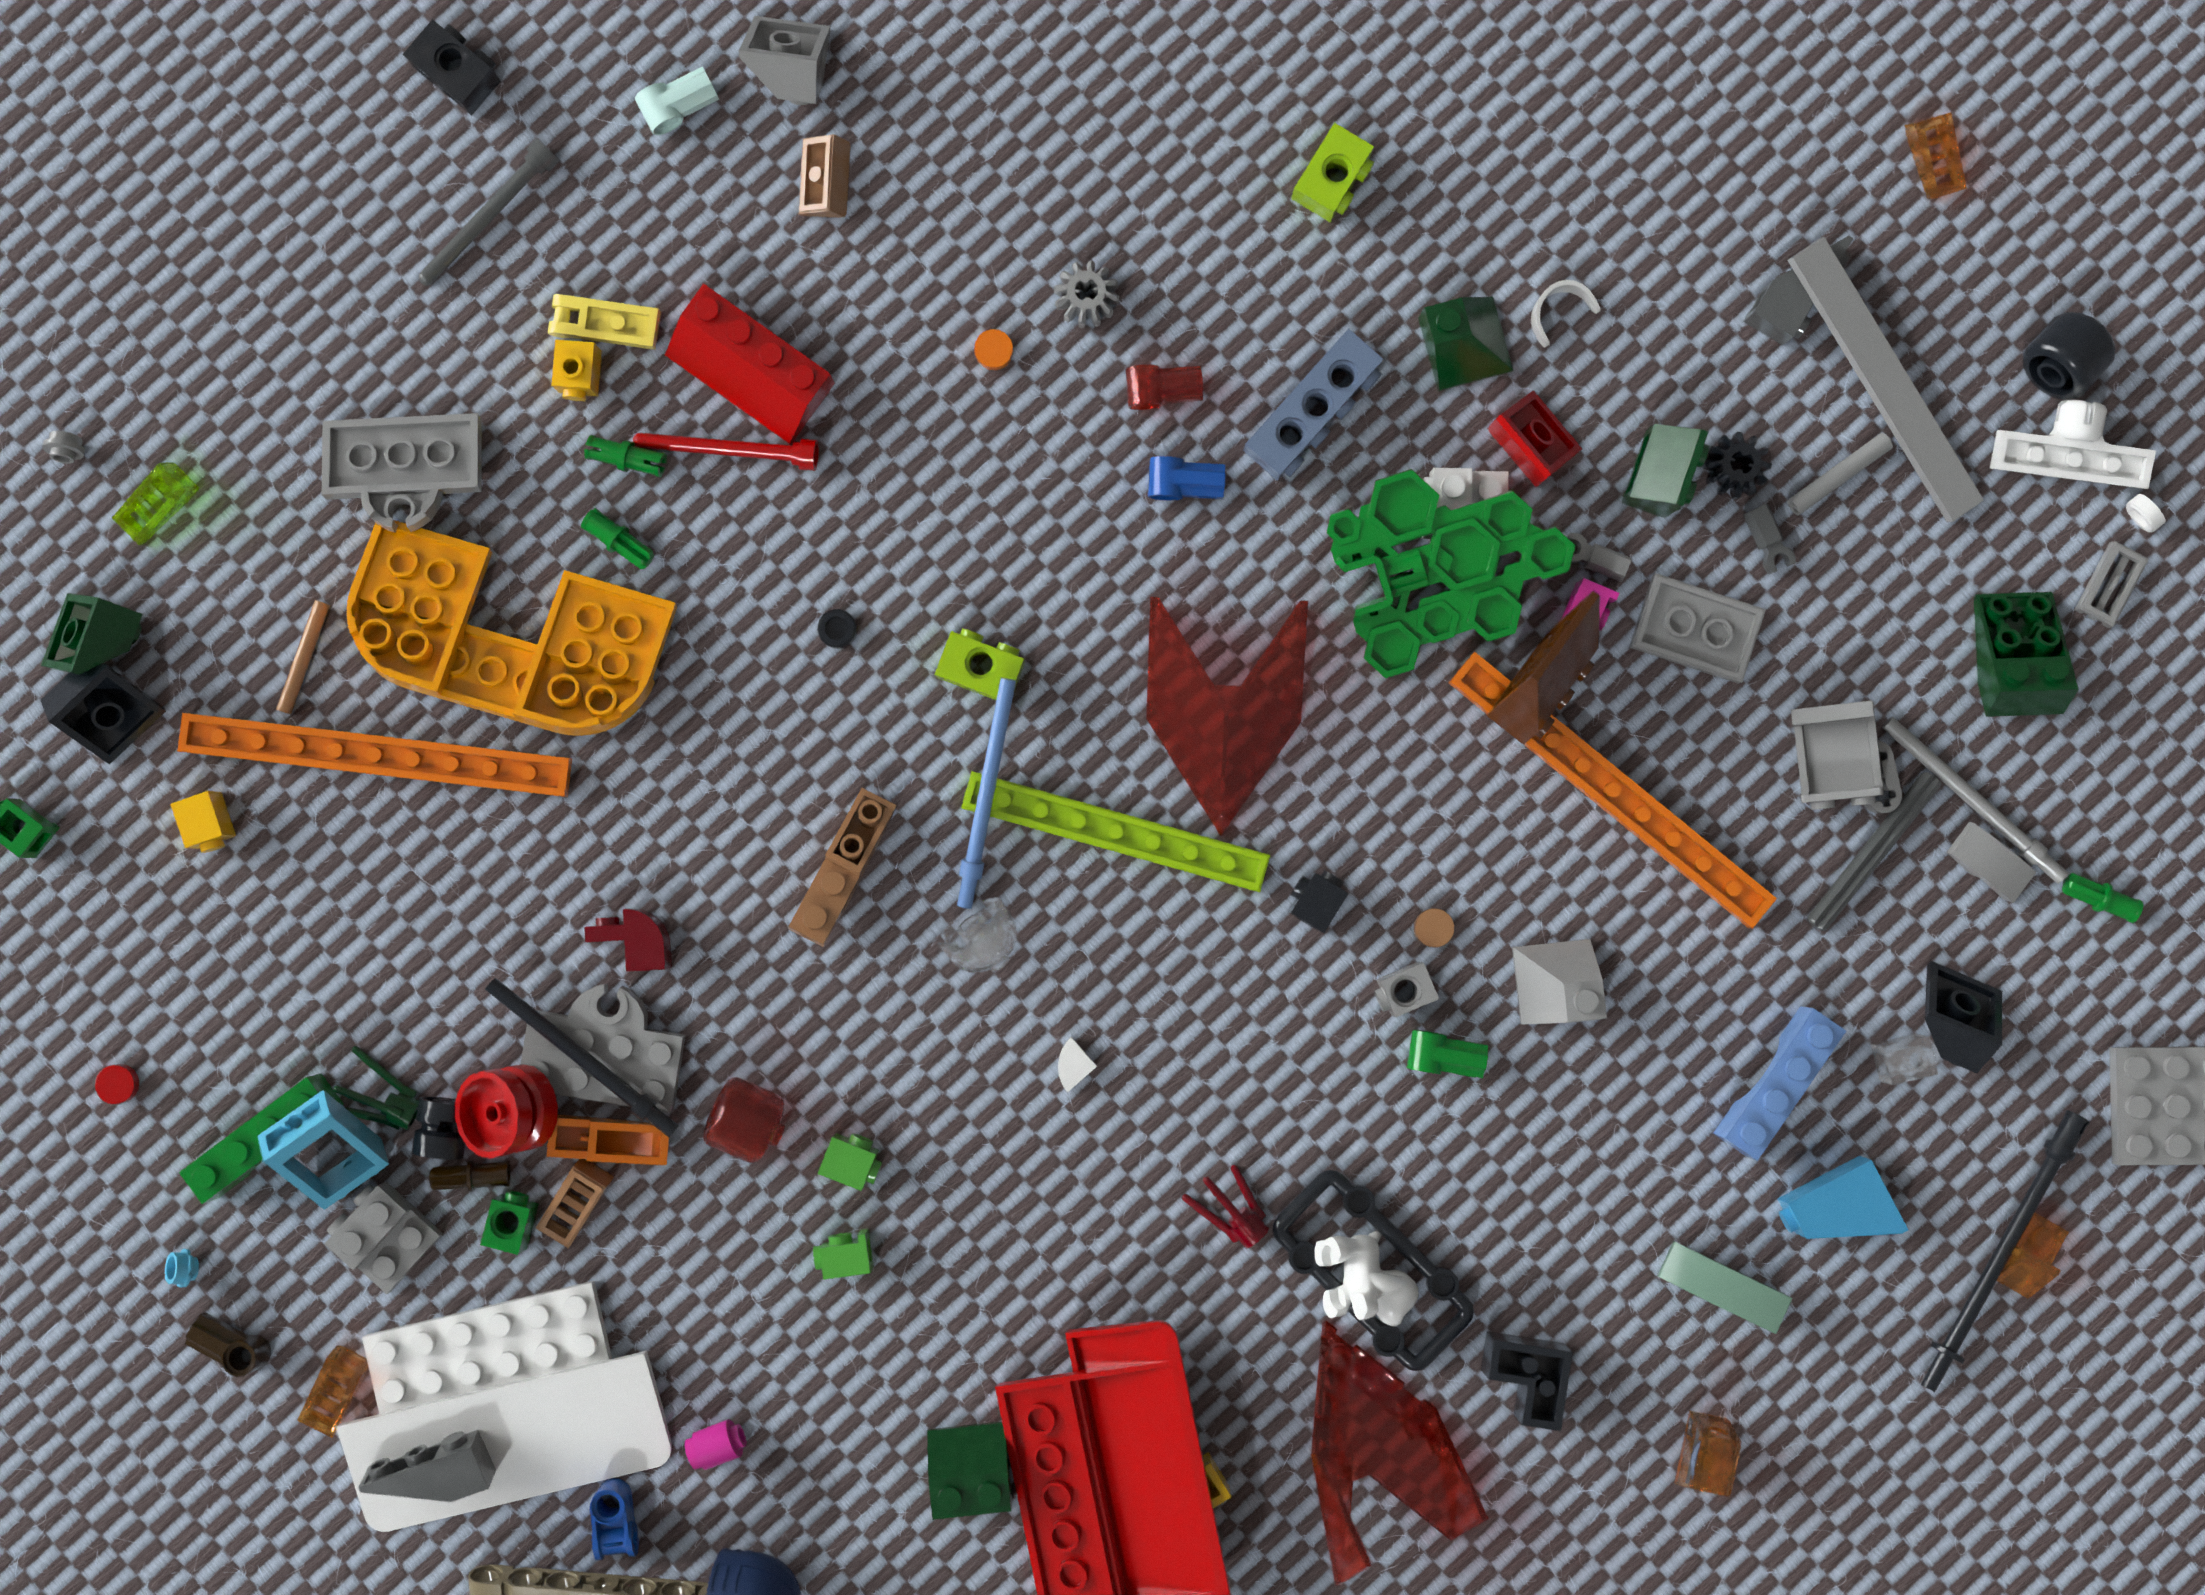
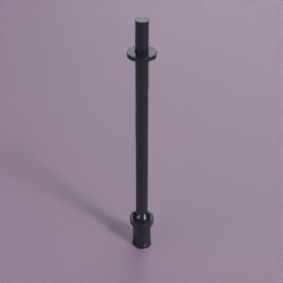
M2066 1110L2065 1116L2051 1140L2047 1139L2044 1143L2046 1159L1943 1345L1934 1341L1930 1345L1939 1352L1921 1385L1929 1390L1936 1392L1953 1359L1961 1364L1964 1363L1965 1359L1957 1352L2061 1164L2067 1163L2068 1160H2074L2076 1154L2073 1151L2086 1127L2090 1124V1121H2087L2084 1117Z

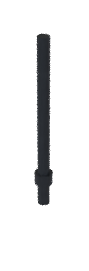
M494 978L487 985L485 990L629 1105L631 1107L630 1112L641 1121L646 1119L668 1138L676 1131L679 1125L656 1107L657 1102L646 1093L643 1095L639 1094L497 978Z

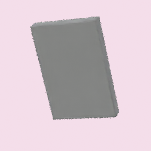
M1655 573L1652 575L1629 648L1740 684L1743 682L1766 609Z

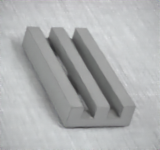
M2116 541L2110 542L2074 610L2080 614L2085 613L2089 615L2088 618L2094 621L2102 622L2101 625L2107 628L2114 627L2149 559ZM2119 553L2120 556H2119V558H2118V560H2117V562H2116V564H2115V566H2114V568H2113L2111 574L2109 575V577H2108V579H2107V581H2106V583H2105V585H2104V587H2103V589H2102V591H2101L2099 597L2097 598V600H2096L2094 606H2091V604H2092V602H2093V600H2094V598H2095V596H2096V594H2097V592H2098V590H2099V588H2100L2102 582L2104 581V579H2105V577H2106V575H2107V573H2108V571H2109V569H2110V567H2111L2113 561L2115 560L2117 554ZM2130 559L2134 563L2106 614L2102 611Z

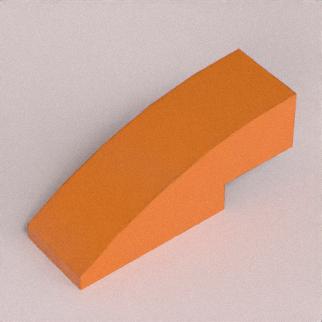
M557 1115V1124L552 1136L548 1140L547 1157L587 1159V1161L667 1166L669 1138L651 1123Z

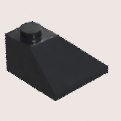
M106 664L98 665L79 675L68 673L40 700L48 722L109 765L166 712L163 706Z
M1930 961L1927 965L1925 1021L1942 1059L1974 1073H1978L2002 1046V991Z

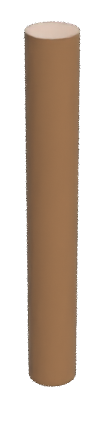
M317 600L314 601L276 707L278 711L292 714L327 616L329 604Z

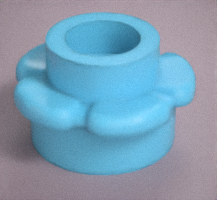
M182 1249L180 1253L171 1252L168 1255L165 1264V1279L168 1284H177L179 1288L187 1287L190 1281H194L197 1278L199 1262L197 1257L190 1255L189 1249Z

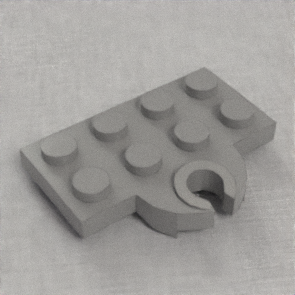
M478 413L323 421L321 495L326 500L361 498L362 506L376 524L388 531H397L398 525L393 520V513L401 505L411 506L410 514L405 521L407 528L412 532L420 529L433 519L440 509L443 494L482 492V418Z
M608 983L600 984L583 992L572 1004L569 1015L536 1010L639 1094L643 1095L646 1093L657 1102L656 1107L660 1111L670 1114L674 1111L686 1035L648 1029V1012L644 1002L630 989L624 986L619 988L617 997L620 1002V1009L614 1015L607 1014L601 1007V999L608 992ZM527 1024L521 1064L534 1066L545 1074L556 1095L630 1107Z

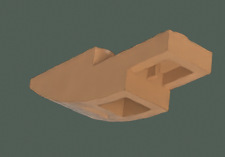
M861 788L825 854L824 862L788 926L790 931L824 947L876 851L896 809L895 804Z

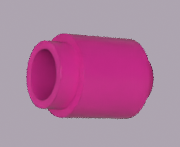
M727 1419L693 1432L692 1437L685 1440L684 1446L687 1459L692 1468L695 1470L699 1468L708 1470L740 1458L743 1454V1447L747 1445V1441L741 1425H735L732 1420Z

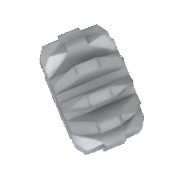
M1092 260L1087 264V271H1082L1080 264L1075 262L1072 264L1074 275L1062 271L1060 279L1064 284L1054 286V294L1061 297L1055 302L1056 309H1067L1064 315L1066 322L1072 321L1076 315L1079 316V328H1085L1086 318H1091L1094 326L1098 327L1101 325L1099 313L1107 318H1111L1113 310L1109 305L1119 303V295L1112 292L1118 287V282L1116 279L1106 280L1109 274L1107 267H1103L1095 273V262ZM1090 289L1093 290V300L1090 297L1084 298L1083 301L1080 300V290L1083 292H1087Z

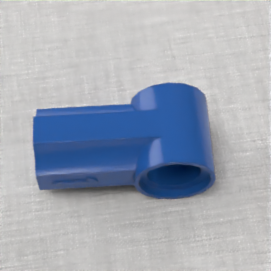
M1169 456L1151 457L1148 498L1164 501L1181 500L1183 497L1223 499L1226 473L1225 464L1185 462L1182 458Z

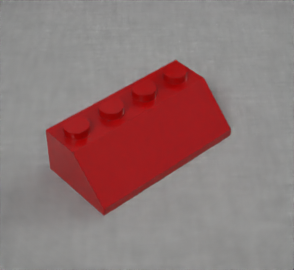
M704 283L680 315L665 356L789 445L793 443L835 384L833 377L828 371Z

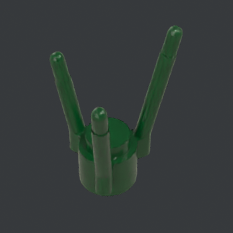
M354 1046L352 1052L400 1093L396 1095L391 1092L385 1102H381L339 1085L334 1086L333 1091L381 1111L378 1114L345 1107L356 1118L385 1124L397 1130L403 1128L408 1131L417 1117L419 1100L414 1098L418 1091L405 1086L359 1047Z

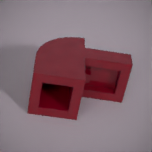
M635 908L623 909V924L621 925L619 917L595 918L596 926L584 927L585 943L624 940L626 972L672 968L671 942L668 931L664 924L650 912Z

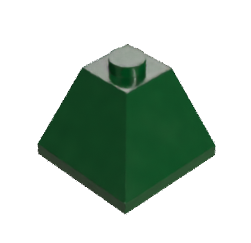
M1461 297L1424 307L1418 320L1438 392L1513 372L1493 297Z
M67 593L41 666L79 675L130 651L131 645L140 636L142 629L140 620L143 614L98 597Z

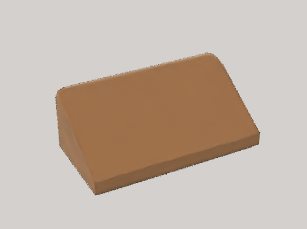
M834 134L803 138L799 215L834 218L846 217L850 162L849 141Z

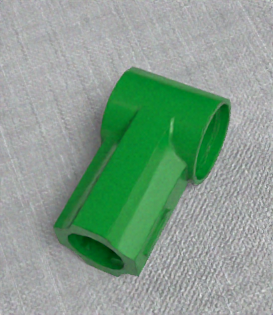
M1413 1029L1406 1068L1434 1074H1441V1071L1456 1075L1483 1078L1488 1061V1045L1450 1039L1444 1034Z

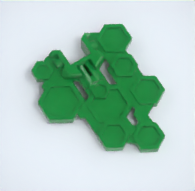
M1412 469L1375 480L1371 501L1369 504L1361 506L1359 516L1357 517L1349 508L1330 514L1326 531L1333 539L1331 552L1334 562L1341 570L1348 572L1375 563L1385 596L1356 605L1353 623L1356 633L1367 642L1363 656L1364 659L1384 678L1414 670L1420 645L1430 642L1433 644L1453 638L1456 634L1472 629L1476 630L1487 642L1515 634L1522 609L1519 598L1523 581L1538 576L1542 579H1547L1569 572L1575 545L1555 526L1542 530L1531 524L1530 519L1533 509L1513 491L1450 510L1446 505L1437 507L1440 495ZM1432 534L1429 544L1400 553L1392 548V546ZM1515 551L1521 553L1520 561L1505 565L1503 574L1495 576L1500 556ZM1413 569V571H1409V572H1406V573H1403V574H1400V575L1393 576V577H1390V578H1389V576H1391V575H1394V574H1397V573H1400V572H1404V571ZM1443 582L1450 589L1421 598L1418 608L1406 611L1410 591Z

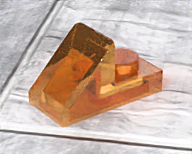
M2034 1213L1997 1282L2029 1299L2060 1274L2061 1270L2051 1264L2069 1232Z

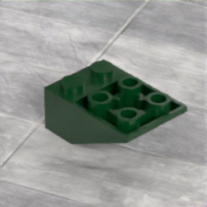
M2053 592L1975 594L1974 616L1977 680L1986 717L2064 714L2079 688Z

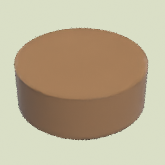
M1432 908L1424 910L1417 916L1414 922L1416 938L1420 943L1428 947L1436 948L1447 944L1454 933L1452 918L1441 909Z

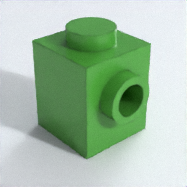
M836 1133L831 1138L818 1174L862 1191L867 1182L874 1184L882 1165V1162L876 1160L879 1150L873 1148V1141L864 1136L851 1133L850 1138Z

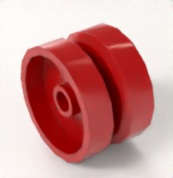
M519 1064L472 1074L460 1086L455 1100V1120L461 1138L470 1150L476 1155L492 1159L541 1147L550 1139L557 1124L558 1104L554 1088L545 1074L530 1065Z

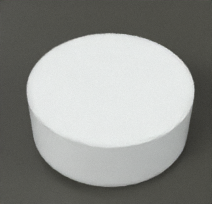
M2138 494L2126 504L2130 517L2147 532L2156 531L2166 522L2161 510L2148 497L2142 494Z

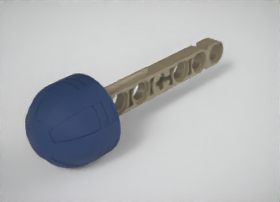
M728 1548L722 1549L717 1555L709 1582L530 1567L514 1569V1566L494 1564L478 1566L471 1570L468 1575L469 1595H801L799 1584L793 1572L779 1559L752 1550L742 1551L740 1549L731 1550Z

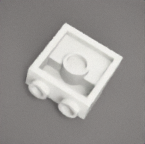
M1433 468L1429 472V477L1423 478L1440 495L1437 507L1446 505L1450 510L1508 492L1507 471H1472V468ZM1432 534L1424 536L1422 538L1428 539L1429 544L1431 541Z

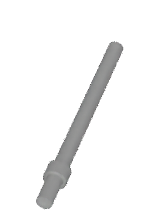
M1894 717L1889 718L1883 724V730L2020 850L2019 856L2031 866L2036 864L2057 884L2068 876L2069 872L2047 854L2048 848L2036 838L2031 840Z

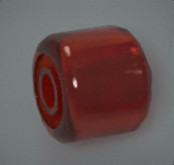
M730 1078L720 1091L708 1116L703 1131L704 1143L748 1163L758 1162L766 1154L770 1145L777 1146L784 1132L785 1125L781 1124L784 1113L783 1098L742 1078Z

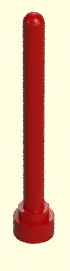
M637 433L633 437L634 445L643 449L791 461L792 465H797L800 470L816 471L818 466L819 443L818 440L801 439L800 442H793L792 445L650 433Z

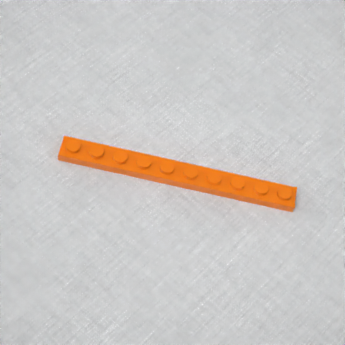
M1473 652L1448 683L1484 713L1488 714L1511 681L1480 655ZM1551 714L1550 717L1555 721L1542 738H1538L1535 735L1524 745L1746 927L1753 929L1777 898Z
M182 713L177 749L178 752L568 797L572 759L565 757Z

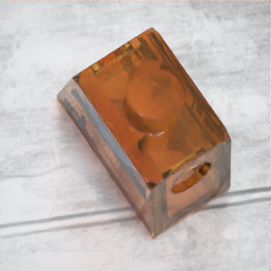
M1689 1410L1674 1481L1676 1485L1730 1497L1741 1449V1440L1729 1419Z

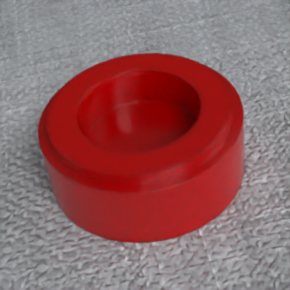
M124 1064L105 1067L99 1072L95 1080L97 1095L101 1100L109 1104L127 1102L137 1094L139 1089L137 1073L134 1069Z

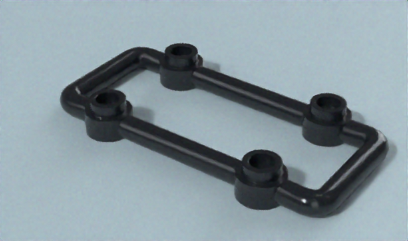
M1323 1171L1276 1218L1272 1228L1274 1238L1288 1252L1289 1263L1296 1272L1301 1274L1309 1273L1326 1290L1343 1285L1325 1266H1319L1316 1263L1314 1244L1305 1240L1298 1241L1288 1231V1228L1330 1185L1333 1186L1343 1196V1206L1351 1216L1357 1218L1364 1217L1426 1278L1427 1289L1434 1298L1442 1301L1448 1300L1458 1309L1459 1312L1417 1355H1414L1404 1345V1336L1397 1326L1381 1323L1375 1316L1366 1320H1359L1355 1316L1352 1303L1350 1304L1348 1312L1372 1335V1344L1380 1355L1385 1357L1394 1356L1404 1367L1412 1371L1425 1369L1469 1325L1474 1315L1472 1302L1459 1289V1280L1453 1271L1446 1267H1436L1375 1207L1374 1195L1367 1187L1359 1184L1353 1185L1338 1171Z

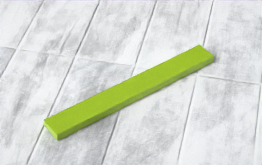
M971 771L961 809L975 812L982 777L981 773ZM997 778L990 817L1252 891H1261L1270 859L1269 854Z

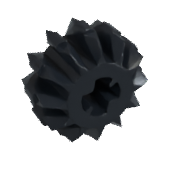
M1736 432L1732 439L1723 435L1718 439V446L1712 445L1709 448L1708 455L1712 460L1704 462L1702 468L1713 471V474L1706 479V483L1713 484L1716 481L1720 483L1717 488V494L1723 495L1730 490L1732 499H1738L1743 492L1748 496L1757 492L1756 485L1762 486L1766 484L1768 479L1762 472L1771 469L1772 463L1761 460V457L1768 453V448L1762 447L1757 451L1755 448L1758 440L1757 437L1752 436L1745 442L1742 432ZM1740 461L1743 468L1734 471L1731 463Z

